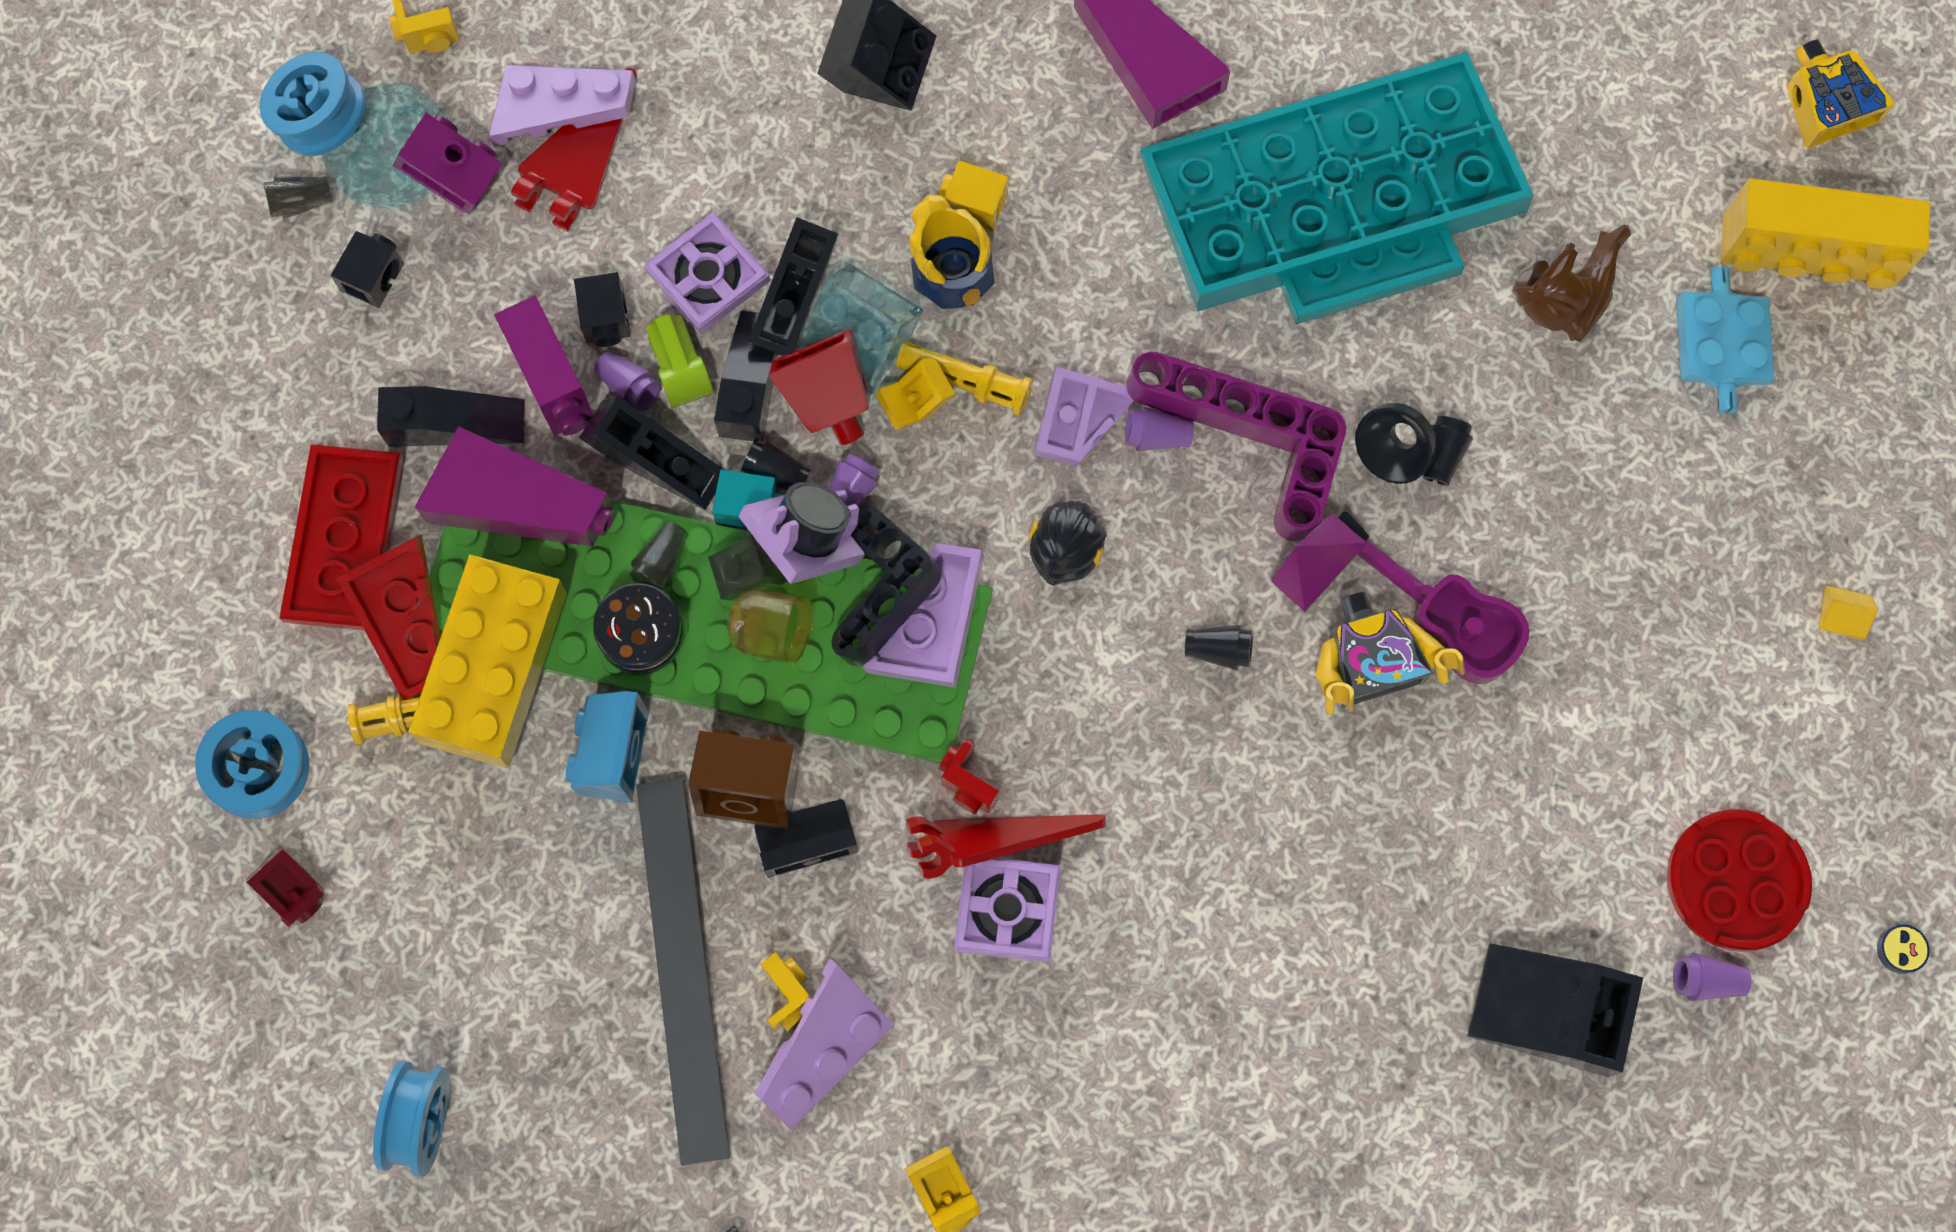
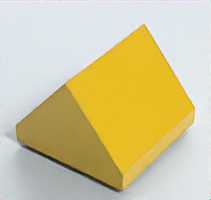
M1826 585L1819 630L1864 640L1878 613V607L1871 595Z

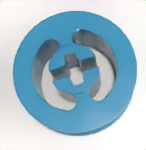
M310 52L292 58L274 72L263 89L259 109L265 125L273 133L279 135L283 143L291 151L303 156H317L338 148L353 135L363 119L366 97L362 86L354 77L347 74L344 66L334 56L323 52Z
M245 710L225 716L206 732L197 749L195 771L202 791L216 805L238 817L261 819L280 813L298 798L308 778L309 756L301 737L284 721L267 712ZM250 736L248 740L240 741L241 739ZM276 742L280 743L284 756L283 768L278 779L271 787L264 792L255 794L258 789L270 785L275 778L264 770L250 768L248 771L238 763L226 760V768L234 778V783L229 788L226 786L223 778V764L229 750L241 759L247 761L259 759L267 766L279 769L277 757L272 753L271 749L273 744Z
M403 1060L394 1066L382 1094L375 1124L373 1159L378 1170L388 1171L393 1165L411 1167L414 1176L425 1177L429 1173L439 1151L450 1100L451 1081L447 1068L437 1066L431 1073L414 1070L411 1062Z

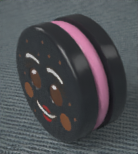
M631 583L620 586L611 591L601 601L595 612L593 632L596 643L608 662L625 673L646 675L657 672L673 661L682 646L684 627L679 611L670 596L656 586L645 583Z

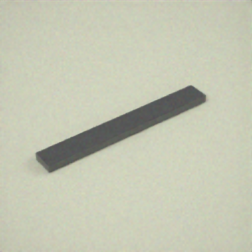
M683 778L637 784L636 789L680 1165L685 1166L730 1159L685 782Z

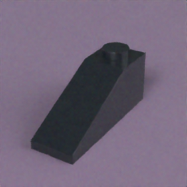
M796 217L749 338V344L782 357L794 352L836 246L839 233Z
M740 311L721 377L714 423L719 437L753 442L756 438L764 441L773 389V381L769 373L772 362L778 359V355L748 343L759 313Z
M428 386L378 387L377 431L388 447L449 445L458 426L497 444L524 443V399Z
M619 396L602 400L579 436V439L613 462L703 510L707 509L715 496L720 470H724Z

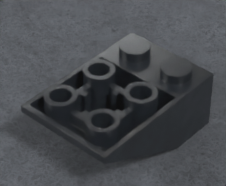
M1489 943L1467 1037L1605 1077L1623 1073L1644 977L1594 963Z

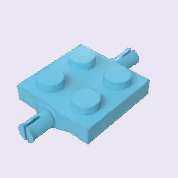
M1717 266L1710 270L1712 292L1683 291L1676 298L1680 376L1683 382H1699L1713 388H1718V412L1725 413L1727 411V413L1734 414L1739 411L1736 388L1746 384L1770 385L1774 381L1769 297L1745 296L1731 292L1730 268L1725 266L1722 269V266Z

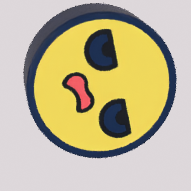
M1897 925L1889 928L1881 934L1877 942V954L1881 963L1894 973L1908 974L1921 969L1928 961L1930 954L1929 943L1924 934L1913 926Z

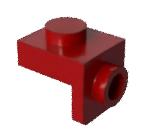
M966 738L960 748L952 745L941 761L939 770L944 772L941 776L942 786L955 793L952 800L966 811L977 814L978 810L981 809L990 814L999 800V790L963 769L974 752V743Z

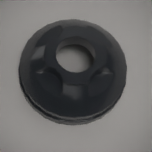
M1396 402L1385 403L1373 408L1361 419L1355 432V445L1362 463L1376 477L1394 484H1407L1420 478L1431 466L1437 452L1436 436L1431 424L1424 415L1406 404ZM1404 423L1409 425L1416 434V443L1410 445L1403 443L1396 435V424Z

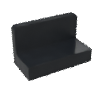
M842 799L791 813L789 829L754 825L761 852L759 854L767 878L859 852L847 808Z

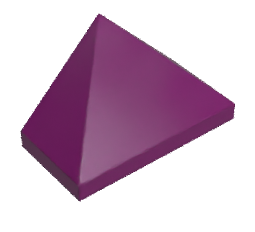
M1331 513L1295 546L1271 582L1305 612L1367 543L1334 513Z

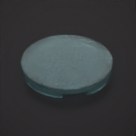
M397 84L379 85L365 89L366 108L363 119L357 130L346 142L338 148L322 154L326 170L335 185L346 196L360 204L374 208H398L415 203L429 195L432 191L392 165L425 112L433 117L435 115L443 116L446 119L448 117L440 106L429 97L423 95L418 89Z

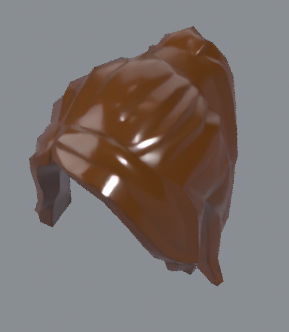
M1622 225L1610 233L1601 231L1598 243L1591 257L1577 274L1571 271L1578 254L1574 249L1575 244L1568 243L1565 250L1550 266L1545 260L1535 262L1532 268L1521 273L1514 283L1512 291L1516 296L1518 305L1524 307L1525 313L1535 324L1551 331L1563 330L1569 335L1570 341L1576 340L1581 342L1599 321L1612 299L1616 259L1619 249L1631 236L1629 225Z

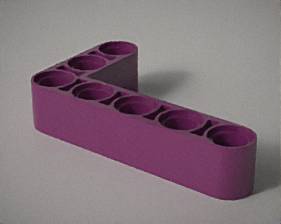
M1146 352L1136 359L1128 375L1126 388L1130 397L1139 404L1292 452L1274 514L1273 524L1276 532L1288 541L1303 540L1316 528L1323 517L1346 435L1347 425L1345 419L1338 411L1159 352ZM1151 372L1155 374L1159 379V384H1146L1140 378L1139 373ZM1189 385L1198 388L1203 398L1192 399L1188 397L1182 387ZM1233 399L1239 401L1244 406L1245 412L1235 413L1227 407L1226 400ZM1278 413L1286 419L1288 426H1276L1270 420L1269 414ZM1321 427L1329 433L1331 440L1322 441L1314 435L1312 428ZM1305 467L1314 470L1318 475L1319 482L1313 483L1305 480L1300 469ZM1293 508L1302 511L1307 518V524L1295 523L1289 516V509Z

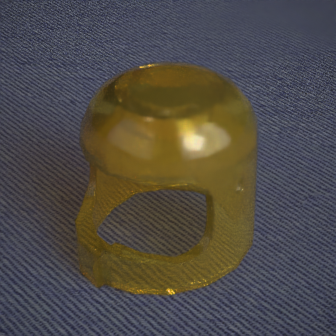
M764 589L745 591L737 597L730 609L727 624L729 640L735 649L742 654L785 663H796L802 657L809 634H811L813 623L812 607L810 601L804 596ZM795 605L798 612L797 629L793 631L790 648L786 653L787 626Z

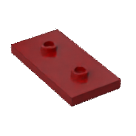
M310 445L279 617L283 623L364 630L336 578L388 551L404 461L401 453Z

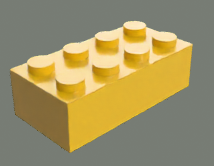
M1749 178L1723 214L1720 262L1733 264L1734 269L1742 272H1752L1760 268L1778 270V274L1783 277H1800L1807 273L1822 275V279L1829 283H1843L1849 279L1866 281L1867 286L1871 288H1890L1893 285H1897L1929 251L1930 201Z
M469 554L408 731L419 744L509 769L567 596L560 579Z

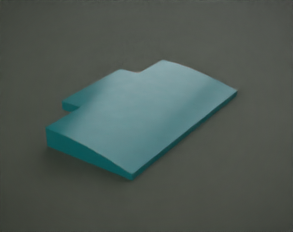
M1468 52L1140 148V155L1153 194L1197 312L1281 287L1296 325L1462 275L1465 265L1451 235L1527 213L1534 196Z

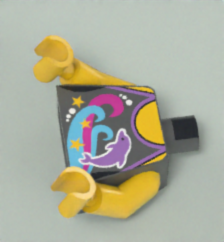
M1359 592L1340 600L1347 623L1334 627L1329 635V640L1322 644L1315 672L1316 679L1325 697V713L1333 715L1334 704L1341 703L1342 708L1347 707L1348 712L1352 713L1355 704L1426 683L1433 674L1431 668L1436 669L1437 680L1441 684L1449 682L1447 669H1456L1461 675L1465 674L1461 652L1452 648L1446 649L1410 618L1402 617L1397 609H1389L1373 614L1366 592Z

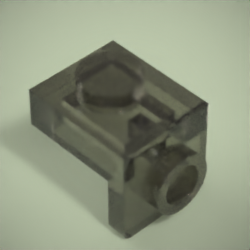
M753 535L708 557L721 600L732 601L767 583L782 585L788 582Z

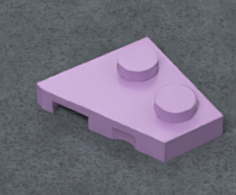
M1056 367L1052 374L1033 455L1077 467L1134 402L1128 394L1126 386Z

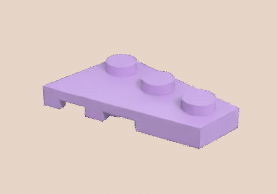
M506 65L489 135L493 146L508 144V138L530 133L532 138L548 135V129L568 124L581 128L629 117L636 83L633 71Z
M936 543L930 555L941 566L942 575L940 582L880 651L864 665L863 670L866 673L956 688L984 554L980 549Z
M830 958L821 973L825 977L813 999L808 997L799 1012L803 1017L791 1039L782 1043L755 1092L756 1096L790 1130L894 1026L850 977Z

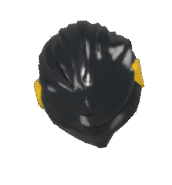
M1072 500L1057 502L1054 505L1048 506L1046 511L1043 512L1042 518L1036 520L1032 525L1028 536L1031 559L1041 577L1050 585L1054 586L1064 582L1083 579L1095 567H1098L1105 550L1104 541L1107 537V532L1098 520L1095 511L1088 504L1082 503L1080 500L1076 502Z

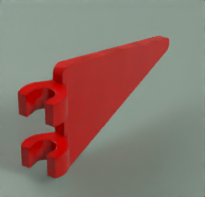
M633 68L625 69L633 71L634 77L636 79V71ZM624 118L576 128L572 124L559 128L519 164L518 171L521 177L516 181L511 190V194L517 197L514 202L515 206L530 213L540 198L543 188L559 195L549 209L550 214L555 216L552 224L568 232L577 218L581 207L590 210L596 205Z
M1095 814L948 819L931 822L925 817L913 816L906 819V828L910 834L924 833V836L917 839V842H907V850L912 858L918 859L927 857L933 852L936 853V856L931 861L918 862V868L923 878L933 879L944 874L952 865L958 868L966 867L1105 828L1106 817Z

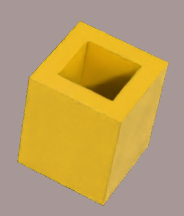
M959 160L953 175L946 173L940 187L939 196L944 197L948 201L951 209L967 210L973 218L980 222L984 229L994 231L1008 195L1009 177Z

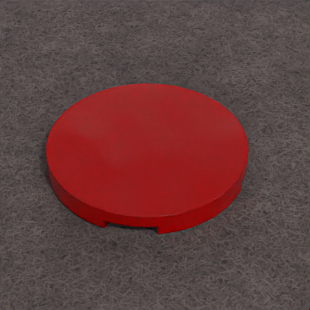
M1729 809L1711 813L1693 823L1681 834L1669 857L1667 885L1677 914L1693 933L1716 947L1738 952H1750L1768 948L1787 938L1797 927L1805 911L1809 908L1812 896V875L1809 862L1802 847L1796 839L1793 840L1781 827L1766 819L1765 815L1741 809Z

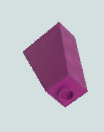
M1074 0V9L1152 129L1227 90L1230 76L1228 67L1150 0Z
M459 426L415 505V508L425 521L436 525L593 547L599 535H606L615 515V512L612 511L613 505L606 492Z

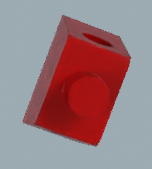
M851 328L773 360L769 373L771 380L810 433H815L831 426L840 445L855 442L864 435L856 415L869 409L870 393Z

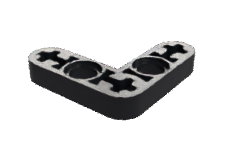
M872 505L858 507V524L851 537L863 552L879 565L886 574L837 627L831 640L834 652L852 666L866 664L880 651L936 588L942 575L939 563ZM868 524H871L879 531L873 538L863 530ZM896 541H901L898 552L893 557L884 559L888 546ZM920 568L922 570L921 573L915 577L914 573ZM901 586L907 589L904 593L899 591ZM895 598L893 609L887 615L879 617L878 612L881 605L886 600ZM870 621L875 625L872 629L867 626ZM858 638L859 642L853 646L852 642Z

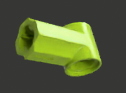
M666 314L655 318L645 328L653 353L660 366L658 373L671 408L673 409L714 394L702 358L696 355L682 315Z

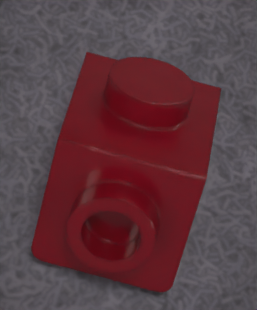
M283 846L246 878V883L280 915L281 921L287 927L291 926L296 920L301 924L306 922L323 904L319 900L324 895L322 886Z

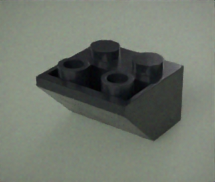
M842 0L817 74L843 93L912 111L937 35L891 0Z

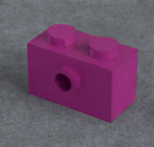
M425 112L398 153L392 166L457 209L470 214L501 167L502 162L495 158L496 153L486 144L476 140L472 143L458 134V128L445 117L440 115L433 117Z

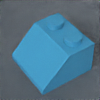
M623 691L588 695L586 708H579L575 721V735L580 736L577 754L571 753L569 755L566 767V781L571 782L570 787L577 795L632 803L649 712L637 692Z

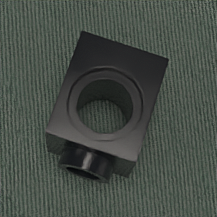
M355 231L330 276L341 292L380 308L392 287V284L389 283L390 280H396L404 262L396 250L397 245L390 239L377 233H373L372 237Z
M614 272L574 279L580 329L586 343L594 342L599 347H610L620 343L621 338L630 337L629 321L625 317L627 307L624 287L619 273Z

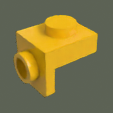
M392 0L396 15L389 16L391 29L396 42L404 40L410 54L423 50L432 53L442 52L449 48L450 43L460 41L449 7L409 17L403 1Z
M934 356L920 360L898 382L881 387L876 392L877 399L896 430L904 429L932 417L956 395Z
M774 952L760 965L789 1003L771 1016L767 1022L775 1032L783 1026L787 1032H790L801 1021L803 1016L799 1012L807 998L810 997L801 985L808 978L791 956L783 962L777 953Z
M948 1146L904 1168L936 1232H956L962 1230L971 1223L974 1217L981 1213V1209Z

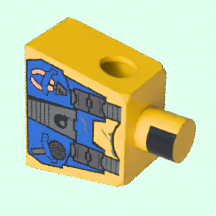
M1818 39L1812 40L1796 50L1795 54L1802 68L1797 70L1786 88L1806 149L1878 124L1895 105L1892 98L1857 52L1849 50L1828 57Z

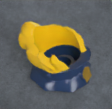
M927 195L912 212V220L915 227L913 233L909 235V248L912 255L911 267L914 290L930 299L941 309L972 306L979 302L981 297L995 283L990 239L980 222L973 218L967 210L951 209L950 204L944 197Z

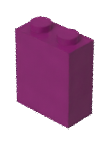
M536 295L495 313L494 316L553 435L556 436L563 433V435L569 436L582 431L588 424L587 421L593 416L592 409Z

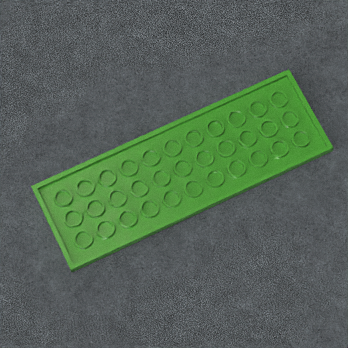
M612 500V511L615 512L612 525L605 536H598L593 547L450 526L444 527L430 572V582L440 635H442L470 554L560 579L567 596L542 671L939 764L951 746H955L993 593V588L978 585L956 688L868 674L863 670L865 664L852 666L832 649L831 640L837 627L886 574L873 560L862 558L859 565L790 584L751 532ZM916 571L914 576L917 577L920 571ZM631 583L650 584L667 593L674 601L684 627L683 642L677 656L663 669L646 675L625 673L611 665L598 647L593 632L595 612L601 601L614 589ZM903 586L899 588V591L902 593L907 590ZM895 598L888 599L881 605L878 612L879 617L887 615L893 609ZM871 621L867 624L871 629L875 626ZM856 638V639L852 642V645H853V646L857 645V643L859 642V639Z

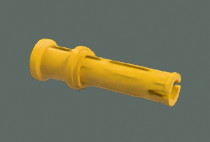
M905 341L902 344L898 353L896 368L910 371L920 360L934 356L951 386L973 393L974 399H977L981 404H986L989 401L1012 409L1013 415L1022 416L1032 391L1033 378L1026 376L1022 380L999 372L998 367L993 364L985 365L981 368L948 355L920 347L909 341Z
M392 695L388 696L387 701L362 707H359L356 703L349 704L347 706L348 722L355 745L364 744L365 739L392 733L395 737L404 736V733H408V728H410L414 714L406 715V713L416 711L420 697L402 701L400 696ZM385 718V720H380V721H375V722H370V723L367 722V721H370V720Z

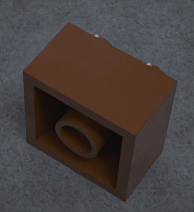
M715 728L712 732L699 730L688 782L696 816L789 829L798 780L794 744H790L784 738L775 735H762L759 739L742 737L738 732L727 728Z

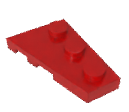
M422 534L336 578L402 701L408 700L422 692L441 638Z

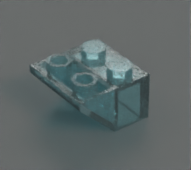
M849 264L826 278L795 351L851 328L871 395L897 359L902 344L905 341H910L924 310Z

